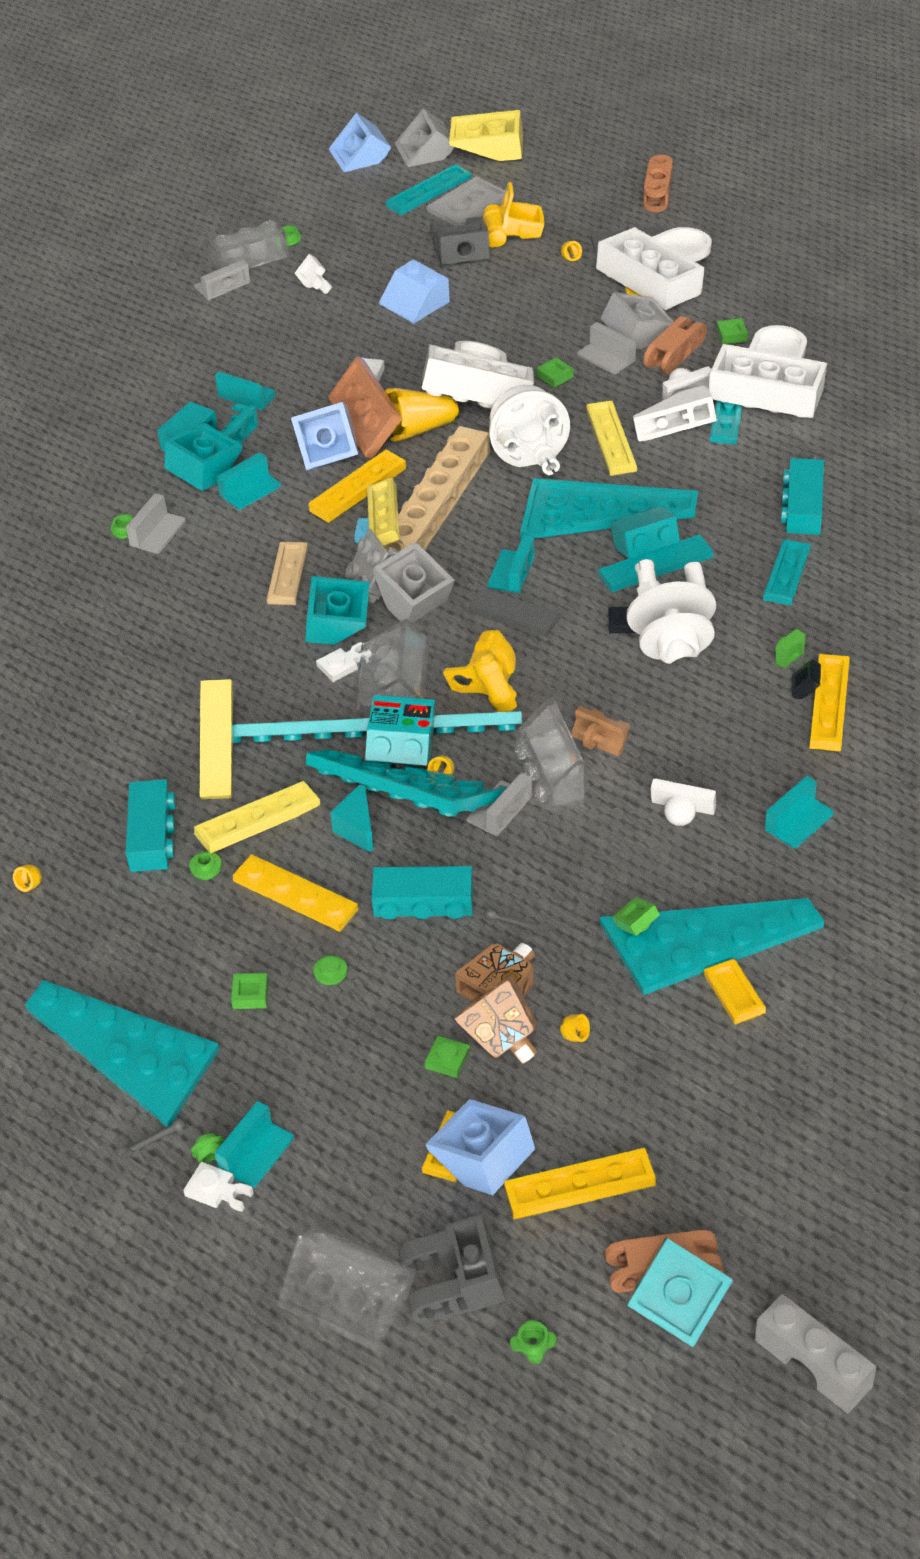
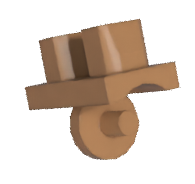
M581 706L578 707L575 711L576 720L571 736L583 741V747L591 750L597 747L615 756H619L628 738L630 724L622 720L616 722L604 716L603 712L596 709L588 710Z

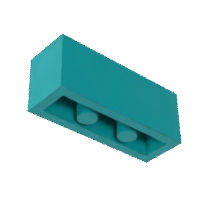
M790 458V469H784L783 486H788V488H783L782 505H787V507L782 506L781 523L786 524V533L820 535L824 460Z
M167 779L129 782L126 857L130 872L169 869V858L175 857L173 838L170 839V834H175L176 825L175 817L170 815V811L176 810V795L174 791H169Z
M472 866L374 867L371 897L374 917L395 919L398 916H414L418 919H427L430 916H448L452 919H458L463 916H472Z

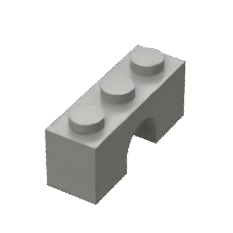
M781 1294L757 1319L755 1341L785 1365L791 1358L802 1362L814 1375L817 1381V1390L847 1414L873 1388L876 1366L785 1295Z

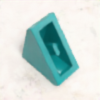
M358 785L330 812L332 831L366 851H373L365 785Z

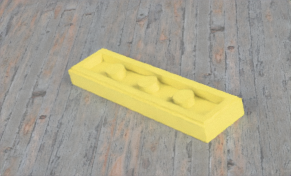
M613 401L587 404L586 410L610 476L637 472V465Z
M388 478L367 487L369 528L383 546L400 540L397 488L394 479Z
M231 679L201 681L200 798H232L233 683Z
M302 781L194 826V835L209 853H213L302 815L319 806L320 799Z

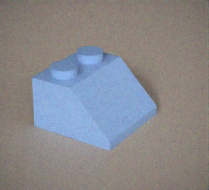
M355 113L329 150L343 172L379 164L388 155L392 147L375 124Z
M413 259L395 270L379 304L414 324L450 302L448 278Z
M343 402L291 418L306 470L358 455L355 430L348 407Z
M471 1099L426 1143L427 1150L465 1187L492 1196L535 1150L524 1115Z

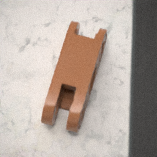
M656 155L649 160L644 184V208L649 212H661L668 206L672 185L673 160L667 155ZM654 203L660 204L659 206H652Z
M680 316L649 345L644 355L645 367L652 368L657 365L661 367L664 374L669 375L705 340L707 333L706 324L695 322L692 325L690 318Z
M696 1230L622 1240L609 1245L604 1252L606 1262L611 1266H625V1268H620L610 1276L609 1280L612 1290L618 1293L633 1291L665 1237L723 1273L721 1258L714 1254L718 1249L715 1234L707 1230Z

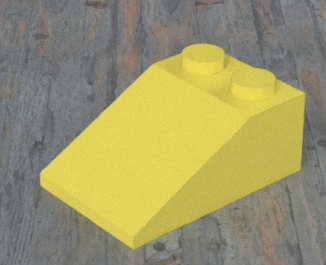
M520 110L451 117L450 146L497 161L522 159L523 129Z

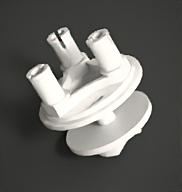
M519 385L503 392L493 404L490 412L489 436L497 455L508 464L517 467L538 464L547 475L553 474L552 469L555 472L559 470L560 464L556 459V455L564 447L570 432L569 415L562 402L554 395L533 385Z
M648 559L640 561V564L637 563L635 565L639 587L637 588L638 597L628 607L627 621L630 628L640 634L639 644L642 652L653 659H661L667 664L683 657H697L702 650L709 646L714 638V628L710 619L716 610L715 597L706 588L701 564L699 562H691L684 566L687 582L660 584L656 581L653 561Z

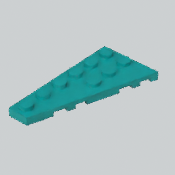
M533 478L520 530V540L523 535L532 536L535 539L611 529V522L660 506L676 515V520L694 518L698 503V491Z
M331 749L308 752L306 755L305 765L317 768V772L320 774L337 775L341 777L343 782L364 784L367 790L388 792L389 797L394 799L414 801L413 804L418 807L436 808L439 810V814L445 816H457L458 812L476 811L477 807L493 804L507 789V786L502 785L494 789L483 788L484 782L478 780H457L454 782L453 775L406 766L405 770L392 769V762H362V756Z
M808 898L659 911L660 915L645 931L640 932L637 936L617 928L612 919L613 916L599 917L600 926L643 995L704 973V969L733 958L735 960L744 958L824 928L823 918Z
M42 980L25 1004L26 1010L67 1042L68 1046L86 1058L93 1067L122 1091L129 1094L147 1112L149 1111L160 1120V1123L165 1127L172 1125L220 1050L219 1043Z

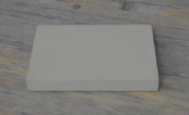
M476 176L429 204L427 212L455 226L465 225L466 218L481 217L483 210L488 205H500L503 201L505 190Z

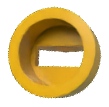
M568 241L562 245L561 255L565 260L577 261L582 255V247L576 241ZM568 250L575 256L574 258L570 257Z
M440 755L429 762L428 770L438 772L445 762L447 766L443 773L452 775L455 766L449 757Z
M31 864L20 866L13 873L15 886L23 892L35 889L42 880L40 869Z
M571 1014L564 1017L562 1020L563 1024L560 1026L562 1037L571 1042H584L590 1033L588 1018L584 1014Z

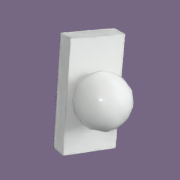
M709 366L693 372L686 368L675 369L671 372L668 381L663 382L662 401L678 392L703 385L709 391L712 369Z
M653 779L651 785L652 803L665 805L664 814L671 824L685 826L693 820L696 812L714 815L716 809L715 790Z

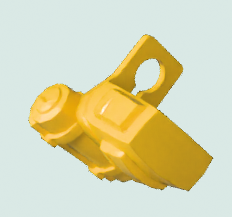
M512 182L507 184L501 206L492 204L483 210V221L488 229L489 246L491 248L504 245L507 236L516 235L522 239L540 238L544 228V214L541 206L512 202L514 196Z
M499 630L485 631L479 637L478 642H476L470 663L464 667L445 668L443 674L452 691L488 695L490 704L497 712H510L517 707L515 700L517 694L508 683L516 666L514 650ZM462 675L467 679L471 678L472 681L469 685H461L456 682L454 676Z

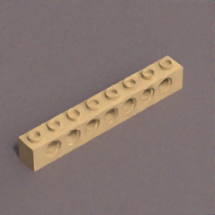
M459 426L453 436H449L447 445L442 452L440 451L437 454L436 461L431 468L426 470L423 480L415 486L409 500L404 502L402 510L398 515L400 540L384 545L386 550L392 547L400 552L414 542H417L424 550L427 548L490 453L488 432Z

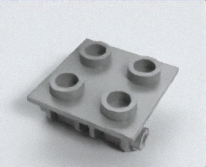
M368 528L365 536L358 543V551L353 561L346 568L345 577L347 580L370 582L368 601L374 603L376 599H380L381 592L375 579L373 568L399 551L392 547L386 550L374 532Z

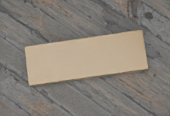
M280 542L267 596L268 604L296 605L308 552V543Z

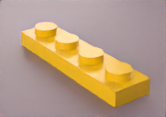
M384 450L310 501L309 511L330 523L367 497L368 486L388 478H394L406 469V461L392 452Z
M819 654L818 663L821 664L820 686L815 690L810 749L841 751L849 656Z
M253 854L233 874L234 882L339 932L358 911L357 903Z
M645 1148L504 1181V1190L513 1220L656 1186V1177Z

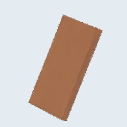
M357 356L328 398L332 405L341 402L347 405L355 430L357 445L365 457L372 458L402 420V416L366 361Z

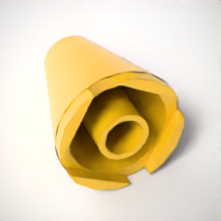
M395 387L388 388L385 391L402 416V420L392 432L394 437L390 438L391 441H402V439L405 440L450 424L458 416V404L451 396H433L426 392Z

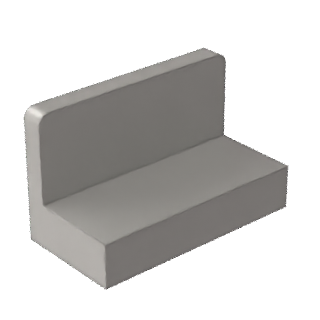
M242 259L201 277V282L195 284L194 288L207 300H211L250 283L248 263Z
M596 322L590 326V344L578 351L577 355L616 375L636 361V342Z
M154 493L126 526L129 544L146 551L160 553L186 520L184 517L167 513L165 497Z
M520 773L511 784L499 781L494 788L502 785L507 786V789L493 804L477 807L476 811H472L467 817V822L498 836L532 798V777Z

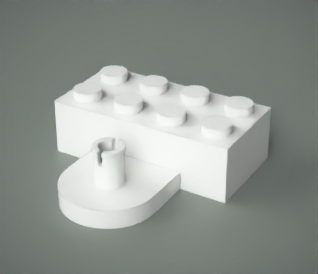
M634 227L598 242L596 269L639 295L652 297L662 309L667 310L701 295L704 267L696 262L710 254L712 240L708 234L694 228H673L651 237Z
M781 325L767 326L755 333L749 348L727 344L722 345L710 373L709 393L713 400L722 401V403L728 402L743 405L747 408L766 409L774 413L782 412L800 418H813L824 389L827 363L804 359L807 339L799 330Z
M458 341L455 343L454 350L429 345L422 378V389L426 390V393L430 395L442 396V394H446L460 402L473 400L486 408H492L497 398L506 390L519 385L534 384L533 369L531 367L507 362L506 354L502 350L473 341Z

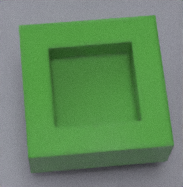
M742 318L717 321L716 330L722 345L747 342L748 332Z
M556 357L537 368V377L555 388L573 378L574 369Z
M796 629L789 635L782 637L775 647V663L785 669L804 654L806 634Z
M635 897L616 913L612 919L617 928L637 936L640 932L645 931L660 913L654 904Z
M267 973L233 974L232 1008H267Z
M437 1036L425 1060V1069L458 1078L470 1053V1045Z

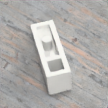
M705 385L678 392L633 416L638 441L654 439L717 421L713 399Z

